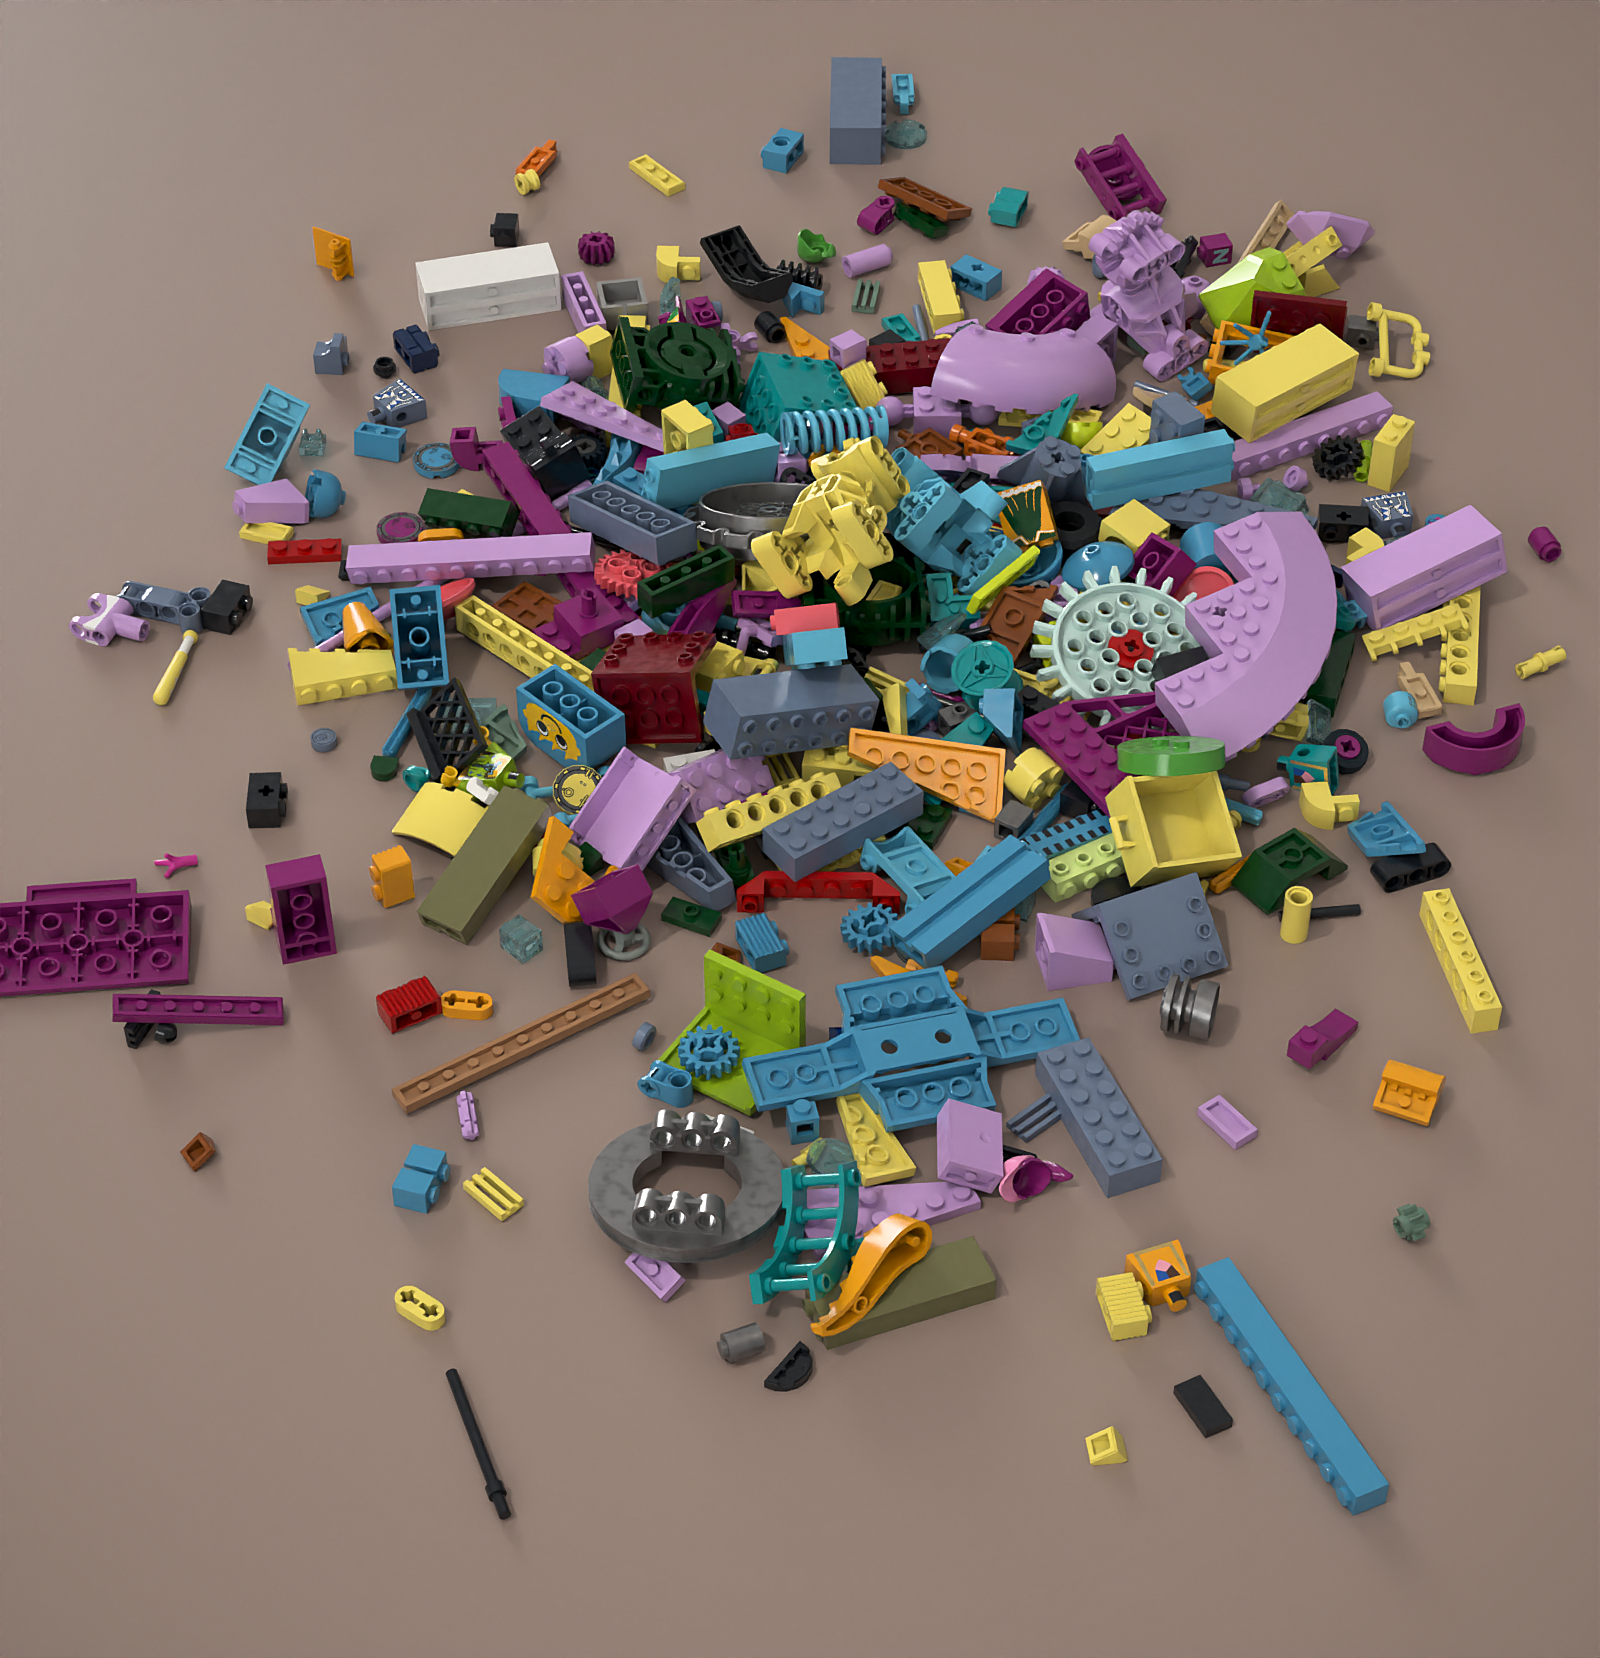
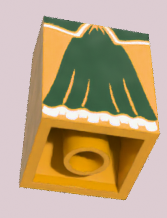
M1041 480L997 493L1008 502L999 514L1003 533L1022 549V554L1033 545L1043 549L1053 546L1054 541L1059 540L1047 488Z

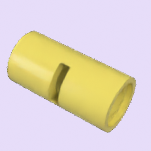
M1294 886L1285 893L1280 935L1288 943H1302L1308 935L1313 894L1305 887Z

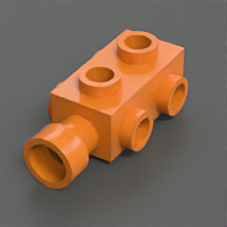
M956 423L949 434L950 441L956 444H964V455L972 456V454L1019 455L1018 453L1006 450V442L1010 439L1014 441L1011 437L1005 436L1003 438L995 435L989 428L980 429L976 427L971 432L966 430L965 426Z

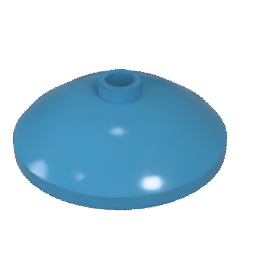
M1115 541L1095 542L1074 552L1063 565L1061 575L1063 582L1077 589V591L1084 592L1087 590L1082 581L1085 571L1089 570L1092 573L1098 586L1109 584V574L1112 566L1118 567L1120 580H1122L1132 570L1135 559L1132 550L1124 544Z

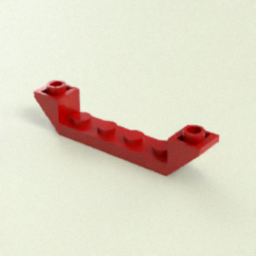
M764 871L737 889V913H763L765 897L873 899L872 907L882 904L883 910L890 907L892 908V914H900V892L873 872L815 871L794 882L784 871Z

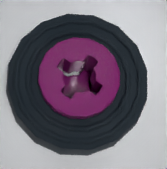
M1337 729L1331 732L1323 742V745L1337 747L1338 771L1341 774H1353L1359 771L1367 761L1369 754L1368 745L1364 738L1355 731Z

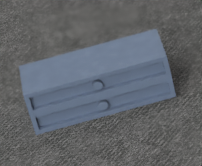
M831 57L830 164L881 165V156H885L886 66H882V58Z
M851 664L713 679L703 723L730 760L848 745L850 728L872 730L880 700Z

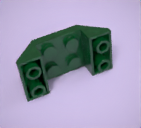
M1292 828L1255 849L1232 879L1231 885L1266 915H1269L1284 906L1285 893L1289 888L1316 873H1319L1328 881L1347 870L1348 865L1312 835L1297 828Z

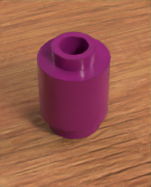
M1537 527L1531 531L1528 543L1540 559L1552 562L1561 555V544L1548 527Z

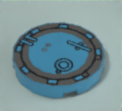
M436 442L426 444L420 447L413 456L415 471L427 478H434V476L439 475L440 478H445L454 474L460 467L454 460L451 447L447 443Z

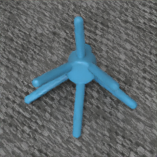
M1271 311L1267 312L1259 334L1254 335L1235 323L1233 325L1234 328L1248 336L1249 339L1220 341V345L1249 346V349L1234 361V365H1238L1253 351L1259 350L1260 354L1264 352V348L1268 346V339L1264 336L1271 317Z

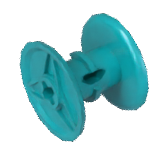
M982 640L973 642L964 647L954 658L951 668L952 680L958 689L962 691L964 701L972 709L979 711V699L983 698L984 689L1015 688L1018 693L1024 688L1023 680L1017 671L1014 670L1012 654L1006 646L997 641Z

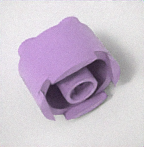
M576 336L566 337L544 348L545 363L542 365V369L545 374L569 376L570 382L580 383L593 375L594 365L592 359L588 361L586 353L589 352L587 347Z

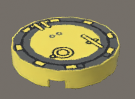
M573 765L563 769L556 776L553 784V798L556 806L568 815L578 814L602 779L601 776L594 769L584 765Z

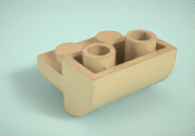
M1101 215L1094 222H1086L1062 241L1064 250L1082 251L1083 258L1093 259L1094 253L1089 250L1091 238L1097 233H1102L1106 227L1116 222V220L1108 215Z

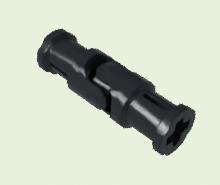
M717 627L714 628L712 633L716 634V641L734 648L737 647L740 633L727 628L724 630ZM749 637L745 656L760 660L774 659L776 647H768L757 642L756 638Z

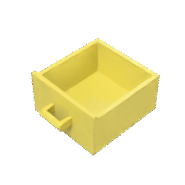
M1217 771L1182 776H1127L1105 797L1111 817L1109 818V823L1117 850H1120L1130 887L1164 883L1197 872L1199 878L1217 876L1242 857Z

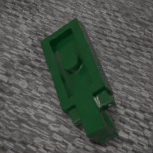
M903 202L896 203L893 215L899 220L907 221L909 226L920 229L929 238L935 239L939 236H947L949 228L919 209L911 208Z

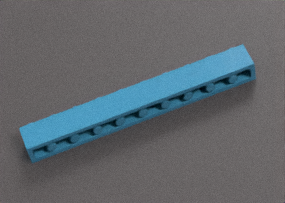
M1227 1257L1197 1269L1196 1283H1194L1197 1297L1200 1300H1204L1207 1304L1211 1317L1215 1322L1220 1323L1229 1343H1234L1240 1352L1242 1362L1252 1369L1258 1385L1270 1395L1274 1408L1278 1412L1281 1411L1287 1420L1291 1433L1299 1437L1307 1456L1315 1460L1323 1479L1331 1483L1341 1505L1346 1506L1354 1516L1385 1503L1389 1483L1231 1259Z

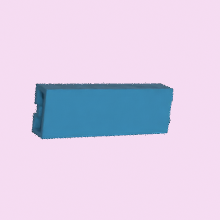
M1009 835L890 926L889 929L894 946L924 969L939 966L1049 881L1051 875L1048 859L1042 853L1038 854L1034 850L1031 851V848L1025 841H1020L1014 836Z

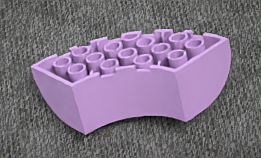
M971 324L957 332L945 347L934 373L930 395L956 403L959 402V399L973 402L972 406L978 408L980 406L988 407L993 405L995 406V411L1012 413L1013 408L1024 409L1026 414L1043 415L1047 410H1056L1061 406L1060 402L1075 393L1078 394V403L1074 410L1085 412L1090 411V406L1095 405V407L1101 408L1114 402L1116 375L1113 364L1106 352L1089 338L1075 334V331L1072 329L1063 328L1053 333L1040 335L1024 332L1020 335L986 330L981 325Z

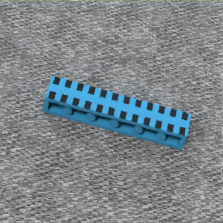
M1099 808L1019 840L1025 841L1031 848V851L1034 850L1038 854L1042 853L1050 860L1112 833L1109 817Z

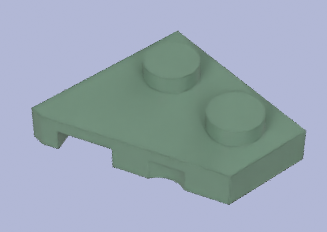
M505 704L498 707L479 725L489 730L488 739L491 742L495 741L515 762L527 752V745L523 737L519 735L518 727L511 720Z

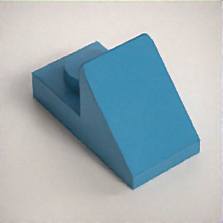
M792 282L785 298L782 299L792 318L800 309L819 315L824 311L823 291Z

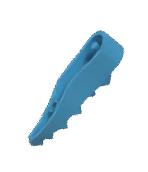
M612 433L608 459L594 481L593 486L604 481L613 483V477L629 467L634 468L635 461L641 453L643 444Z

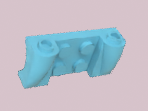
M909 826L904 827L894 837L885 841L877 842L870 838L864 840L860 857L862 868L873 873L884 870L908 896L905 905L906 914L956 877Z

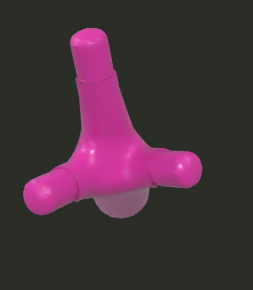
M165 853L164 857L166 860H155L154 862L157 866H169L164 874L165 878H169L179 868L198 865L196 854L176 857Z

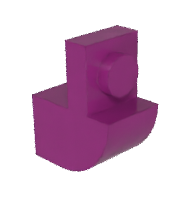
M476 427L452 428L449 443L453 458L460 466L471 471H480L481 464H483L482 450L502 444L503 441L479 442Z

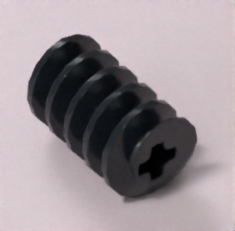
M781 260L776 269L791 272L794 283L821 291L823 275L819 274V267L816 266L814 271L811 272L810 265H807L805 270H803L802 263H799L795 269L793 261H790L788 267H786L785 260Z

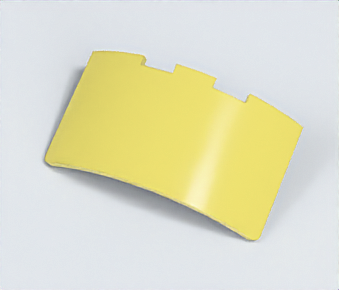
M424 783L393 828L392 833L394 835H406L423 840L455 857L489 808V805L483 808L472 801L474 799L472 795L457 788L454 792L444 789V784Z

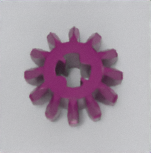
M590 231V234H583L582 238L579 239L578 255L581 260H584L585 264L592 263L593 266L595 264L602 265L603 262L608 263L614 257L615 244L613 237L609 236L608 233H601L600 231L594 233Z

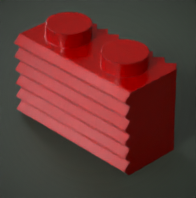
M426 976L410 980L401 987L398 986L396 989L386 990L381 995L378 994L376 996L378 1014L391 1034L443 1013L441 997Z

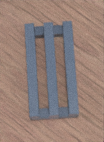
M1047 1093L1008 1120L1006 1127L1027 1143L1061 1119V1112L1059 1109L1056 1111V1104L1054 1101H1051V1095ZM1053 1110H1055V1112L1052 1113L1050 1116H1048V1117L1045 1118L1043 1121H1041L1040 1123H1038L1037 1125H1035L1033 1128H1031L1030 1130H1028L1026 1133H1023L1026 1129H1028L1029 1127H1031L1032 1125H1034L1036 1122H1038L1039 1120H1041L1043 1117H1045L1046 1115H1048L1050 1112H1052Z

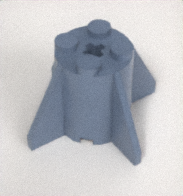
M1047 436L1036 448L1000 467L996 477L1018 486L1041 480L1047 488L1050 504L1069 501L1080 502L1083 505L1089 506V501L1085 496L1086 486L1081 467V451L1079 447L1056 439L1053 436Z

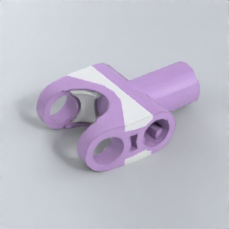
M100 593L93 594L87 601V605L95 613L94 615L76 616L69 623L70 631L77 638L99 646H107L115 635L144 642L150 630L149 621L131 616L134 609L127 600ZM94 601H97L101 607L96 605Z

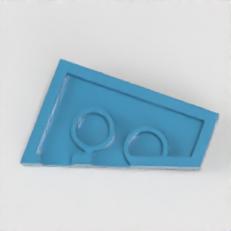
M371 587L300 607V614L315 646L343 631L342 612L348 604L362 602L371 612L379 608V603Z

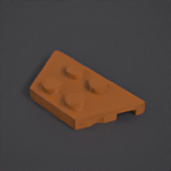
M1057 585L1035 589V586H1024L1021 588L1015 586L1002 587L980 626L990 624L993 630L992 634L985 635V637L990 641H997L1008 648L1013 656L1014 668L1034 635L1032 630L1035 620L1041 622L1046 614L1042 611L1044 601L1048 599L1053 602L1059 591Z

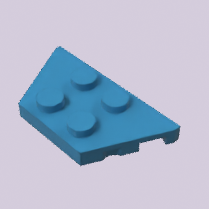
M1388 801L1381 804L1382 810L1375 815L1369 811L1361 819L1347 825L1349 837L1366 857L1426 852L1425 842Z

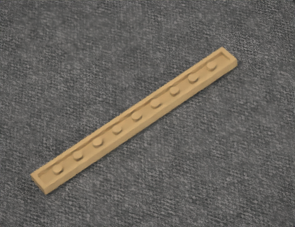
M1282 200L1274 204L1237 264L1251 253L1268 247L1275 249L1288 228L1287 222L1295 215ZM1205 312L1199 323L1213 337L1215 326L1208 313Z

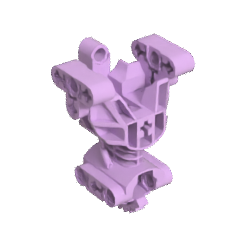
M1134 210L1127 217H1122L1106 227L1102 233L1095 234L1089 242V250L1096 254L1095 259L1098 267L1109 279L1102 285L1101 303L1090 310V317L1097 314L1118 323V328L1121 327L1143 349L1150 353L1143 361V369L1158 381H1165L1205 355L1209 348V343L1192 329L1185 330V320L1198 312L1196 292H1186L1185 284L1182 283L1179 276L1170 267V265L1177 262L1184 255L1185 245L1171 234L1163 232L1161 226L1165 220L1152 211L1150 213L1147 211L1142 213L1139 210ZM1162 320L1166 321L1168 324L1164 326Z

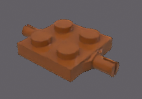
M930 427L916 434H911L904 428L898 432V437L905 440V442L896 447V449L904 447L919 459H921V455L928 454L963 456V448Z

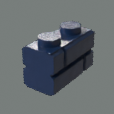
M416 324L406 327L405 330L402 328L394 331V349L414 374L425 369L437 367V357L440 355L436 343L432 344L426 331L422 332Z

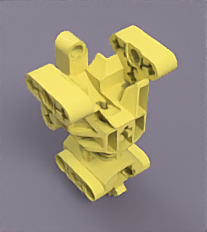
M871 436L861 441L859 438H849L843 441L844 451L838 455L831 452L813 459L811 470L817 481L801 491L793 505L782 535L778 531H772L752 540L751 549L754 556L785 598L790 599L811 591L813 583L809 575L810 573L819 570L827 580L840 570L833 582L835 584L834 587L847 606L854 605L863 599L873 581L869 569L890 562L893 559V549L882 533L887 525L886 514L897 506L899 499L910 493V485L887 449L883 448V444L878 437ZM807 533L810 538L804 542L800 535Z

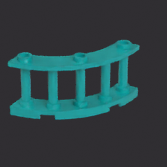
M857 1160L838 1165V1173L808 1175L805 1165H794L781 1170V1209L786 1211L785 1224L778 1228L773 1245L776 1252L772 1259H766L756 1271L749 1274L753 1304H764L774 1298L780 1291L809 1290L811 1301H817L829 1293L836 1285L848 1263L851 1251L855 1248L859 1185L861 1183V1173L857 1169ZM839 1185L838 1207L807 1208L808 1187ZM837 1219L832 1237L803 1239L805 1224L808 1221ZM827 1249L818 1263L796 1264L802 1251ZM792 1276H807L808 1278H792Z

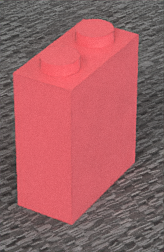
M838 603L774 610V615L770 616L771 630L776 631L777 636L797 632L840 628Z

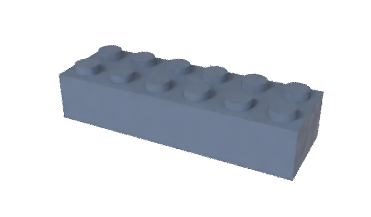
M604 481L568 495L571 523L641 558H645L655 565H665L670 560L685 557L688 553L698 550L694 521L609 481Z
M889 762L762 828L763 852L796 882L862 847L865 839L875 840L922 815L924 791L892 762Z
M1084 1038L1038 1052L1035 1076L1045 1093L1051 1095V1101H1054L1056 1104V1111L1059 1109L1061 1112L1063 1124L1105 1196L1110 1198L1160 1182L1163 1159L1090 1038Z

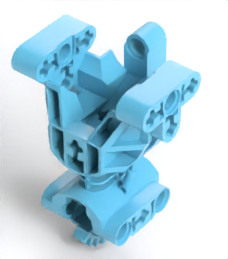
M900 447L892 453V458L900 468L902 475L909 482L910 493L899 499L897 506L886 514V528L892 532V535L898 542L933 570L943 573L951 572V575L961 577L957 583V589L963 595H973L1022 555V549L1006 535L1001 534L994 539L992 538L989 529L994 523L991 520H994L1008 502L981 480L960 494L906 448ZM967 538L972 544L964 550L962 555L956 549Z

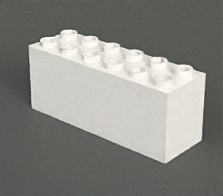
M548 242L415 262L418 296L428 331L561 310L559 271Z

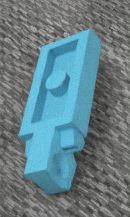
M891 74L893 103L900 105V114H909V105H914L913 75Z

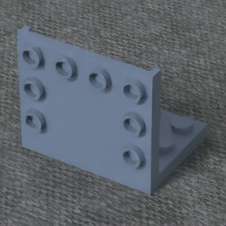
M1197 872L1071 914L1074 919L1095 923L1101 922L1127 1000L1165 988L1169 983L1172 973L1179 974L1180 982H1182L1186 976L1194 978L1229 966Z

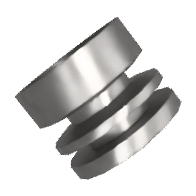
M1172 973L1161 1000L1160 1030L1168 1032L1172 1020H1175L1174 1033L1180 1034L1185 1022L1189 1023L1190 1037L1209 1040L1218 1005L1220 983L1201 979L1195 991L1191 990V977L1186 976L1183 986L1180 988V975Z

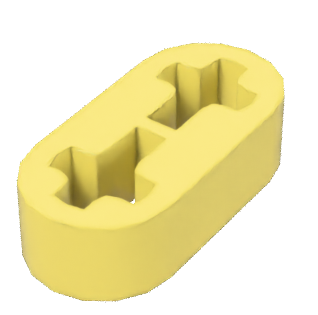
M414 1286L401 1287L395 1293V1306L400 1315L428 1331L437 1330L444 1325L446 1319L445 1309L438 1300Z

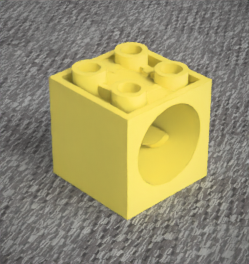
M1133 499L1101 521L1098 540L1099 542L1115 541L1124 544L1132 550L1134 555L1151 532L1169 541L1171 524Z

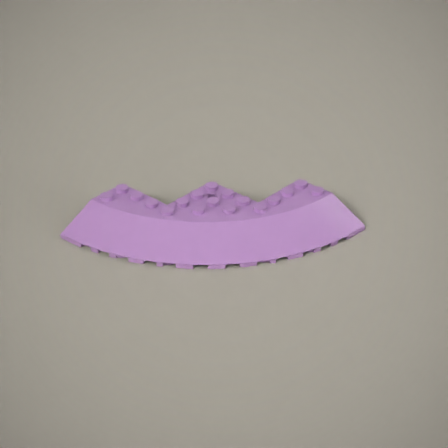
M1256 512L1214 530V553L1238 580V583L1185 605V627L1200 646H1203L1211 659L1155 682L1156 705L1179 735L1207 737L1223 741L1225 743V762L1237 757V752L1243 748L1249 749L1255 745L1258 738L1264 734L1268 735L1274 730V726L1279 721H1285L1295 710V705L1300 699L1304 700L1311 684H1314L1318 679L1322 665L1330 653L1333 634L1336 630L1337 615L1335 577L1328 554L1319 536L1302 512Z

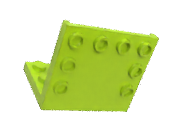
M709 950L704 955L705 1007L658 1060L686 1071V1066L680 1065L678 1046H680L681 1038H687V1031L696 1033L697 1026H700L702 1030H707L708 1025L712 1026V1030L722 1026L723 1033L731 1031L732 1038H737L738 1046H740L738 1065L731 1066L730 1074L722 1071V1078L712 1074L710 1080H707L705 1074L696 1078L695 1071L690 1073L692 1087L715 1100L751 1116L757 1108L742 1067L743 1058L806 1047V994L713 950Z

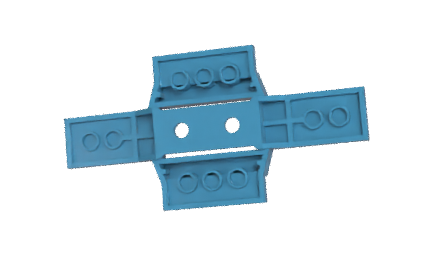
M943 966L836 985L835 994L843 1013L841 1034L821 1044L743 1058L742 1067L758 1112L786 1107V1105L794 1104L799 1099H806L810 1102L859 1093L876 1115L880 1114L887 1133L937 1123V1115L948 1098L995 1111L996 1102L987 1082L988 1067L1037 1058L1038 1052L1078 1041L1080 1038L1063 998L990 1012L968 1009L951 989ZM943 1032L950 1036L951 1041L940 1043L936 1040L935 1035ZM891 1043L896 1046L897 1051L893 1054L885 1053L881 1045ZM970 1057L969 1060L873 1078L875 1074H884L887 1071L910 1069L913 1066L929 1063L937 1064L944 1060Z

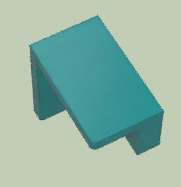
M951 572L926 574V587H928L929 592L928 600L931 602V614L928 615L927 620L930 624V631L969 629L971 624L981 619L980 610L973 615L966 610L973 595L953 596Z

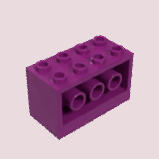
M1046 268L985 324L986 330L1020 335L1024 332L1034 335L1048 334L1063 328L1076 331L1085 321L1091 318L1088 293Z

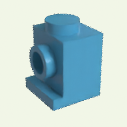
M799 1099L794 1104L786 1105L785 1124L791 1145L813 1142L819 1138V1114L815 1101L809 1102L806 1099ZM810 1126V1130L797 1132V1127Z

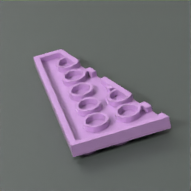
M574 381L541 397V407L664 452L662 429Z
M952 1182L859 1187V1208L855 1239L863 1237L865 1232L896 1213L926 1222L928 1225H933L981 1209V1201L973 1188ZM839 1188L807 1190L808 1209L838 1207ZM837 1219L808 1221L805 1224V1239L832 1237ZM827 1249L812 1250L818 1262L827 1251Z

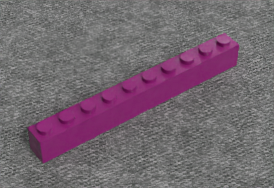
M509 442L482 450L483 469L504 500L511 501L520 511L518 520L529 536L573 533L569 524L566 525L562 520L560 511L558 509L555 510L549 495L544 494L539 481L532 477L529 466L523 464L519 452L514 450ZM594 571L556 574L571 598L581 595L582 590L586 592V588H597L605 598L615 594V592L607 593V589H600V585H596Z

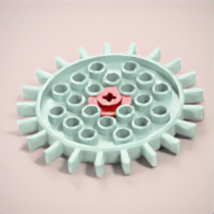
M1112 566L1109 574L1110 583L1099 586L1089 570L1085 571L1082 581L1087 590L1081 594H1078L1070 585L1063 582L1059 593L1069 602L1066 607L1062 608L1048 599L1044 601L1042 607L1043 612L1057 619L1056 624L1051 625L1036 620L1034 622L1032 633L1051 638L1050 645H1032L1030 657L1051 658L1052 666L1038 670L1037 681L1041 682L1053 678L1059 680L1062 687L1053 692L1051 699L1057 702H1061L1068 696H1071L1074 700L1154 692L1151 688H1155L1156 681L1151 670L1156 658L1200 647V644L1185 627V605L1196 601L1197 594L1192 592L1181 602L1168 595L1173 585V578L1168 577L1163 582L1160 590L1145 586L1147 578L1145 568H1141L1138 572L1135 584L1121 583L1118 567ZM1121 602H1128L1130 605L1126 606L1123 605ZM1100 610L1107 611L1109 614H1102ZM1155 612H1161L1165 616H1159ZM1078 619H1083L1087 621V623H1081L1078 621ZM1134 621L1142 622L1144 625H1138ZM1112 630L1121 631L1122 634L1114 633ZM1168 631L1176 632L1178 635H1171ZM1094 638L1096 640H1099L1100 643H1095L1091 641V639ZM1146 640L1154 641L1157 644H1150ZM1072 647L1078 649L1079 651L1073 652L1069 648ZM1103 658L1111 659L1114 662H1107ZM1081 667L1090 668L1092 671H1085ZM1138 669L1147 670L1148 673H1142ZM1120 677L1127 682H1120L1116 678ZM1095 687L1103 688L1105 691H1098ZM1148 705L1124 707L1121 709L1125 713H1132ZM1108 710L1090 711L1102 717L1099 727L1109 723L1110 720H1116ZM1080 712L1078 714L1083 718L1086 712ZM1151 726L1153 730L1163 731L1161 727ZM1127 735V738L1134 739L1135 737L1132 735Z

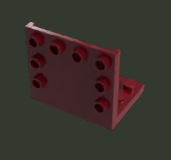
M1254 290L1250 326L1261 329L1267 312L1271 311V317L1266 330L1296 336L1309 328L1321 324L1343 340L1348 309L1346 307L1347 301Z
M697 631L692 634L671 632L668 635H658L655 632L644 635L624 633L616 638L591 673L594 692L625 714L626 744L702 743L704 733L695 675L717 643L715 633L707 634L705 631Z

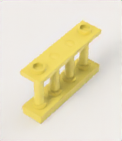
M1330 226L1303 245L1301 241H1298L1283 251L1296 276L1299 277L1343 245L1333 227Z

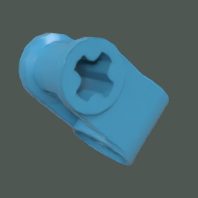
M655 1060L650 1065V1071L647 1075L642 1076L637 1082L638 1088L644 1095L656 1098L677 1108L689 1106L694 1099L690 1073L670 1066L663 1061Z

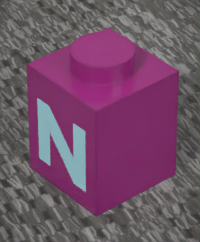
M1226 233L1200 237V245L1197 247V256L1202 260L1206 268L1230 264L1232 261L1233 244Z

